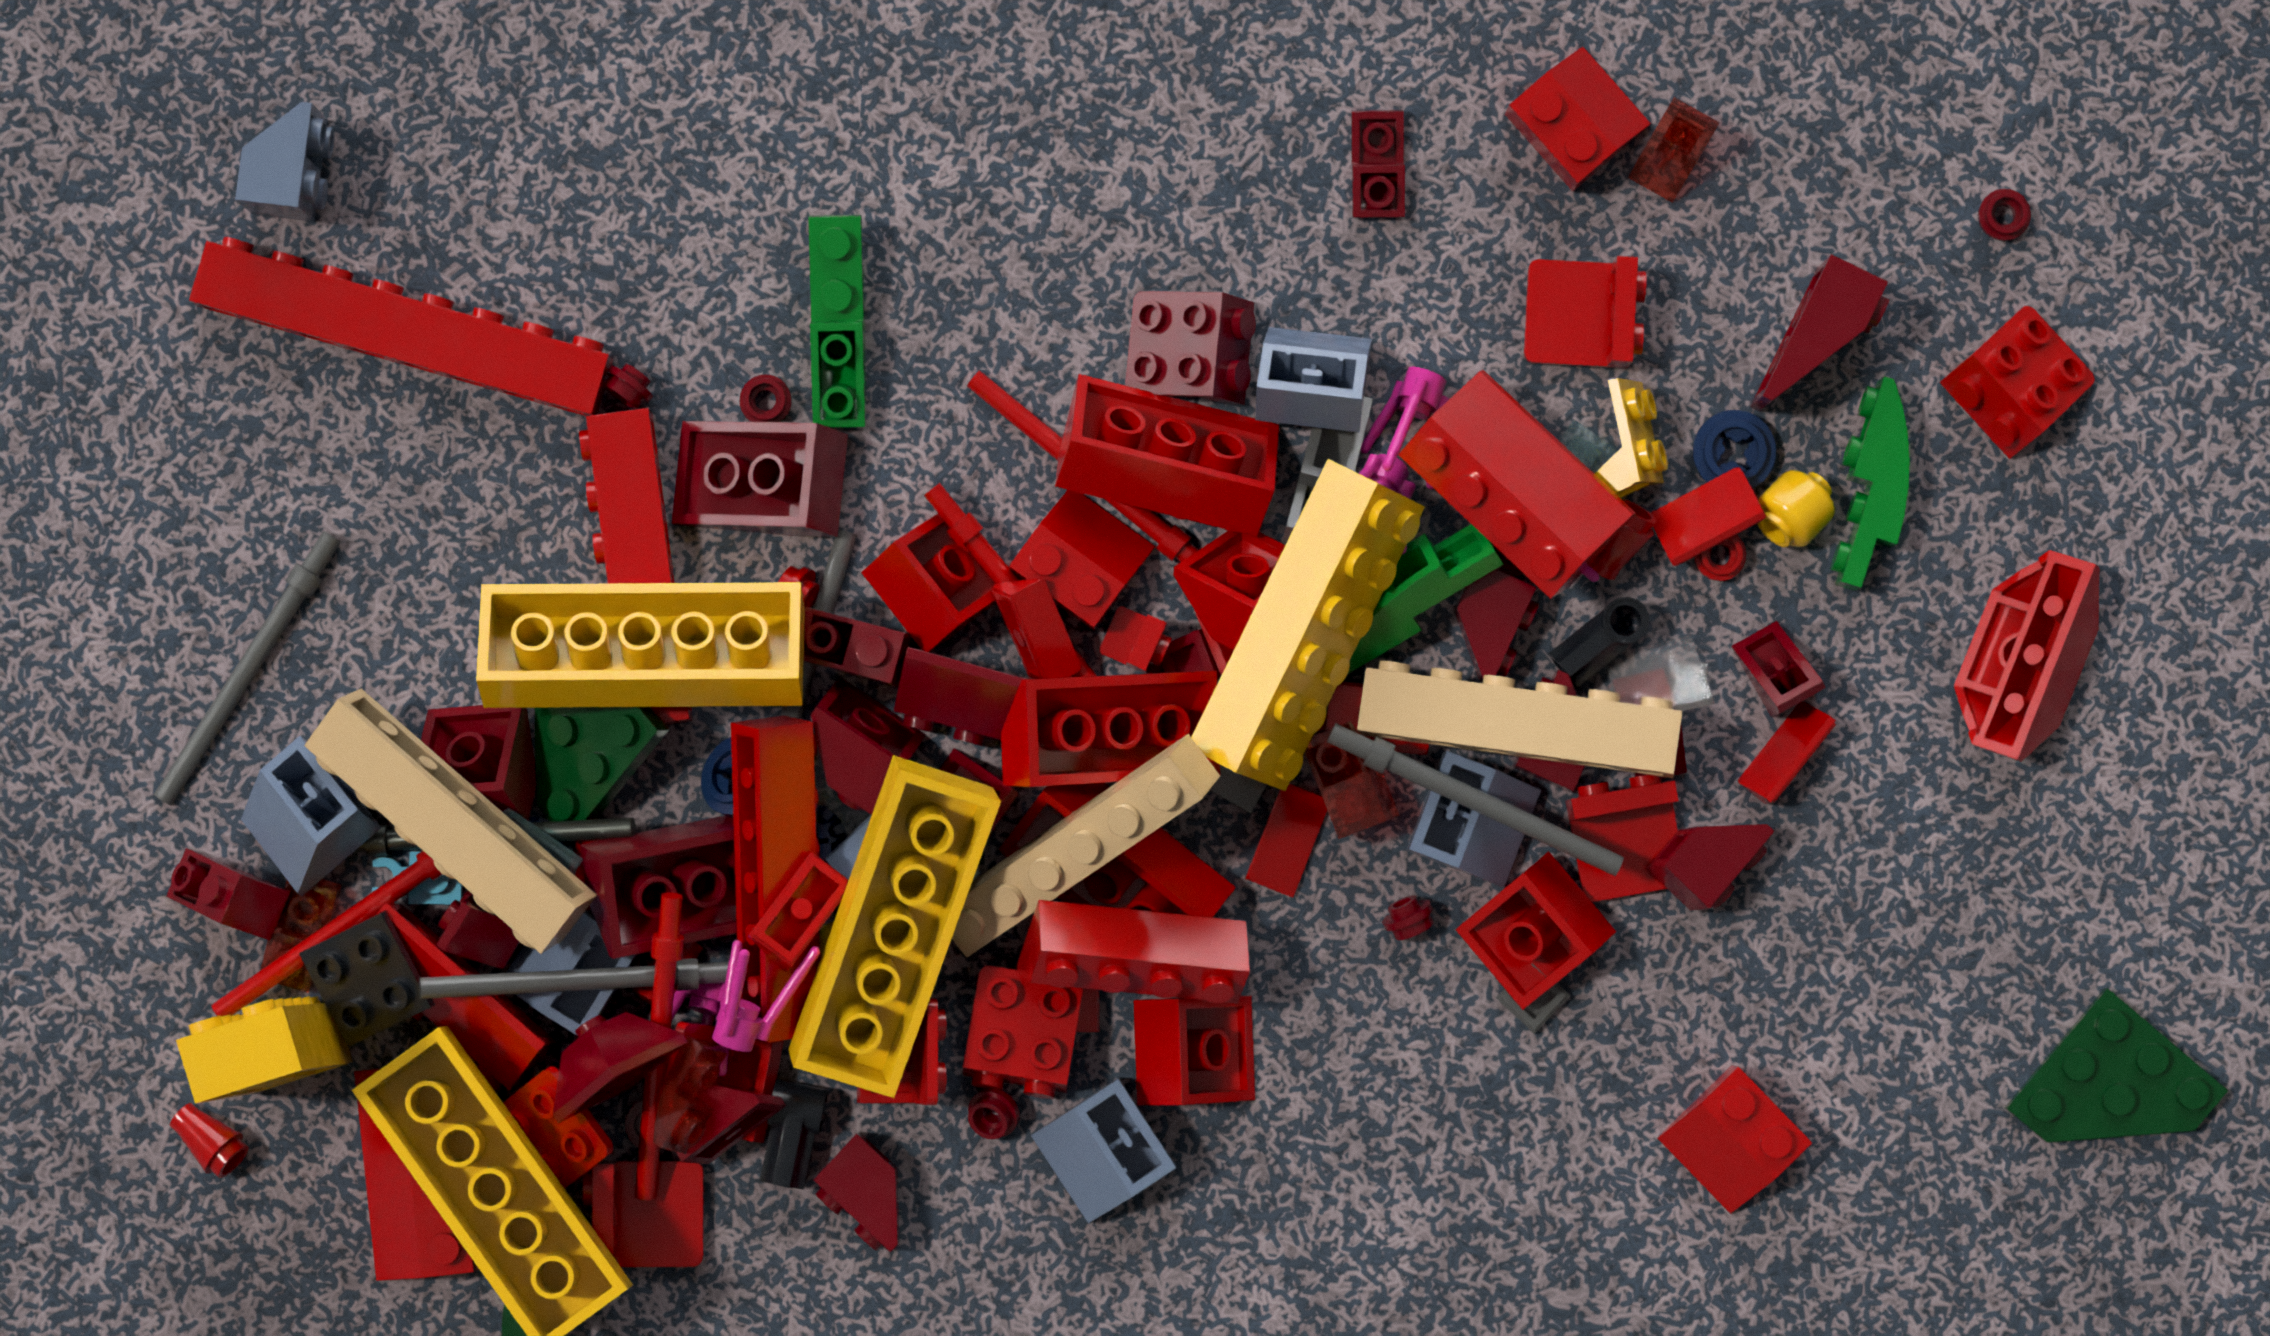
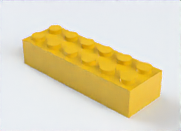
M1330 459L1327 460L1191 737L1207 758L1235 773L1286 791L1290 781L1301 770L1303 754L1313 734L1321 728L1325 721L1326 708L1336 687L1344 681L1348 674L1350 659L1360 638L1367 634L1372 625L1373 612L1383 592L1392 584L1396 576V565L1407 543L1418 532L1420 516L1425 506Z
M801 582L481 584L476 682L483 707L802 706L805 610Z
M893 755L788 1049L793 1068L888 1097H895L1001 803L993 787Z
M308 996L294 999L292 997L276 1000L269 999L241 1008L243 1015L236 1014L222 1017L219 1015L188 1025L191 1035L176 1040L195 1104L254 1094L353 1062L349 1047L326 1004L320 1003L319 996L311 998Z
M448 1026L438 1027L351 1090L527 1336H564L633 1286V1283Z

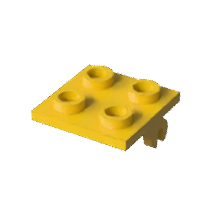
M1616 378L1608 380L1622 447L1594 474L1622 499L1649 485L1664 483L1662 471L1668 469V461L1662 441H1655L1651 420L1657 418V410L1651 390H1644L1643 383L1640 381Z

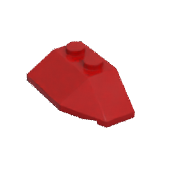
M2052 550L2047 551L2038 557L2039 560L2021 569L1992 589L1954 683L1962 715L1969 729L1968 734L1971 744L2019 762L2028 757L2060 727L2099 630L2100 567L2094 563Z

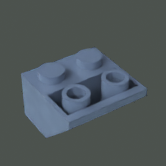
M299 103L242 147L235 200L253 215L315 222L316 209L324 210L328 194L327 179L320 178L323 158L330 159L332 157L335 131L334 128L327 127L328 119L312 103Z
M1269 327L1261 354L1256 389L1255 420L1360 432L1372 339Z
M299 736L260 769L241 820L295 891L303 896L382 827L365 805L358 800L354 791L339 776L328 773L318 764L316 756L304 746L307 740Z
M1445 751L1442 754L1436 769L1530 814L1533 813L1541 792L1540 789L1501 771L1449 751ZM1428 790L1406 851L1504 888L1524 834Z
M585 911L563 941L542 954L535 949L523 945L506 973L634 967L642 953L612 959L608 954L595 917ZM620 989L516 995L538 1012L576 1034L575 1030L588 1020L601 1014L604 1016Z
M1119 1077L1031 1135L1088 1223L1132 1198L1177 1168Z

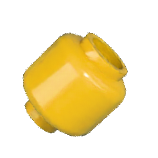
M1789 470L1782 473L1759 498V502L1766 514V518L1758 523L1761 532L1771 542L1780 547H1803L1808 545L1829 524L1834 516L1835 508L1830 497L1832 494L1830 485L1823 477L1814 472L1806 474L1798 470Z

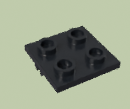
M386 910L299 953L348 1047L435 1005L432 998L420 999L419 978L421 976Z

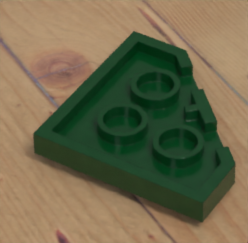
M651 707L535 708L536 805L550 822L597 819L667 734L669 728Z
M2104 988L2004 1108L2047 1143L2195 1131L2228 1090L2108 988Z

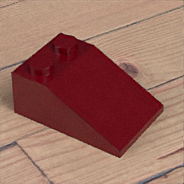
M1832 254L1820 264L1810 281L1750 407L1757 411L1762 410L1851 342L1861 332L1868 334L1872 327L1876 328L1890 299L1882 296L1888 281Z
M682 421L672 524L787 536L838 537L848 434L819 423Z

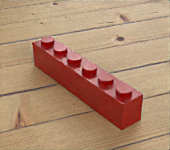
M649 408L586 416L587 430H579V441L583 461L592 460L594 481L586 482V495L590 513H599L601 533H594L592 535L596 564H605L608 584L675 583L653 413ZM651 707L665 725L693 721L691 707Z
M785 715L731 722L737 940L742 942V949H747L750 953L741 999L759 1006L760 1012L758 1016L762 1019L810 949L815 946L820 949L818 931L793 966L785 972L748 937L811 852L818 857L820 855V846L816 837L818 791L815 786L814 757L817 752V741L813 733V722ZM821 952L774 1022L768 1041L763 1042L771 1043L792 1039L819 965Z

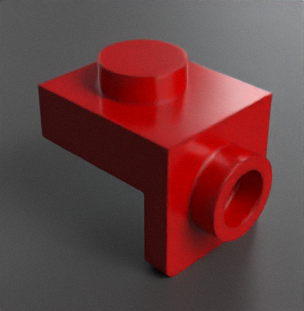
M1120 606L1117 608L1100 646V653L1146 674L1150 663L1160 667L1172 638L1163 634L1167 627V622L1149 614L1147 617Z

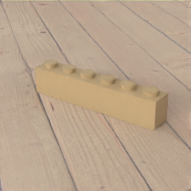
M1379 661L1378 669L1366 668L1357 731L1360 735L1674 778L1682 711L1672 709V700L1641 697V704L1636 705L1619 702V693L1589 689L1588 698L1567 695V686L1545 682H1536L1534 691L1514 688L1515 679L1494 675H1484L1483 683L1462 681L1463 672L1444 668H1431L1430 676L1410 674L1411 665L1392 661Z
M362 688L337 699L304 746L316 756L318 764L325 771L339 776L355 790L356 797L362 804L370 809L378 810L395 825V831L402 839L420 847L434 860L435 867L443 875L456 879L473 894V898L478 906L491 914H496L513 929V934L520 943L537 950L540 954L563 941L597 896Z
M1185 735L974 879L952 936L953 941L966 957L970 956L1034 913L1038 900L1052 901L1202 800L1219 779V773L1190 735Z

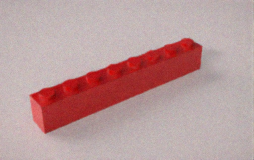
M224 236L222 245L210 241L205 243L189 301L197 307L582 416L598 415L605 391L603 384L609 377L607 370L613 363V358L609 354L602 352L604 348L603 343L581 336H574L572 344L552 338L553 329L524 321L522 330L502 324L503 315L482 308L474 307L472 315L452 310L453 301L428 293H424L422 301L402 296L404 287L379 279H374L372 287L352 282L354 273L329 265L323 266L322 273L302 268L304 259L284 252L274 251L272 259L252 254L254 245L238 239Z

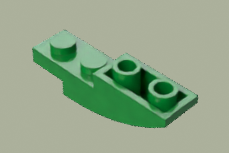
M809 215L813 423H819L827 427H865L866 366L862 215Z
M1885 376L1877 381L1875 388L1866 387L1857 413L1858 416L1865 418L1860 437L1851 435L1842 459V465L1850 467L1846 480L1866 486L1864 493L1855 491L1846 516V521L1854 523L1848 543L1839 541L1830 568L1831 571L1838 572L1835 585L1852 591L1862 588L1875 544L1887 548L1898 544L1906 510L1910 466L1908 431L1903 405L1895 380Z
M1472 524L1433 546L1425 533L1407 544L1406 553L1401 555L1396 565V576L1392 584L1383 592L1373 612L1372 625L1367 634L1360 638L1350 659L1348 673L1422 631L1415 616L1502 566L1503 562L1495 546Z

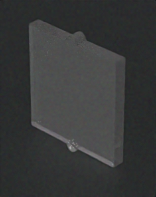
M1691 635L1625 650L1605 666L1610 681L1608 691L1619 693V702L1640 705L1641 697L1663 698L1672 700V709L1680 711L1714 704L1713 695L1706 678L1708 674L1707 663L1700 661Z

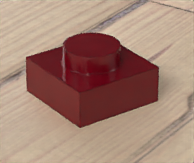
M1202 629L1195 630L1170 642L1162 660L1165 673L1217 671V680H1220L1221 674Z

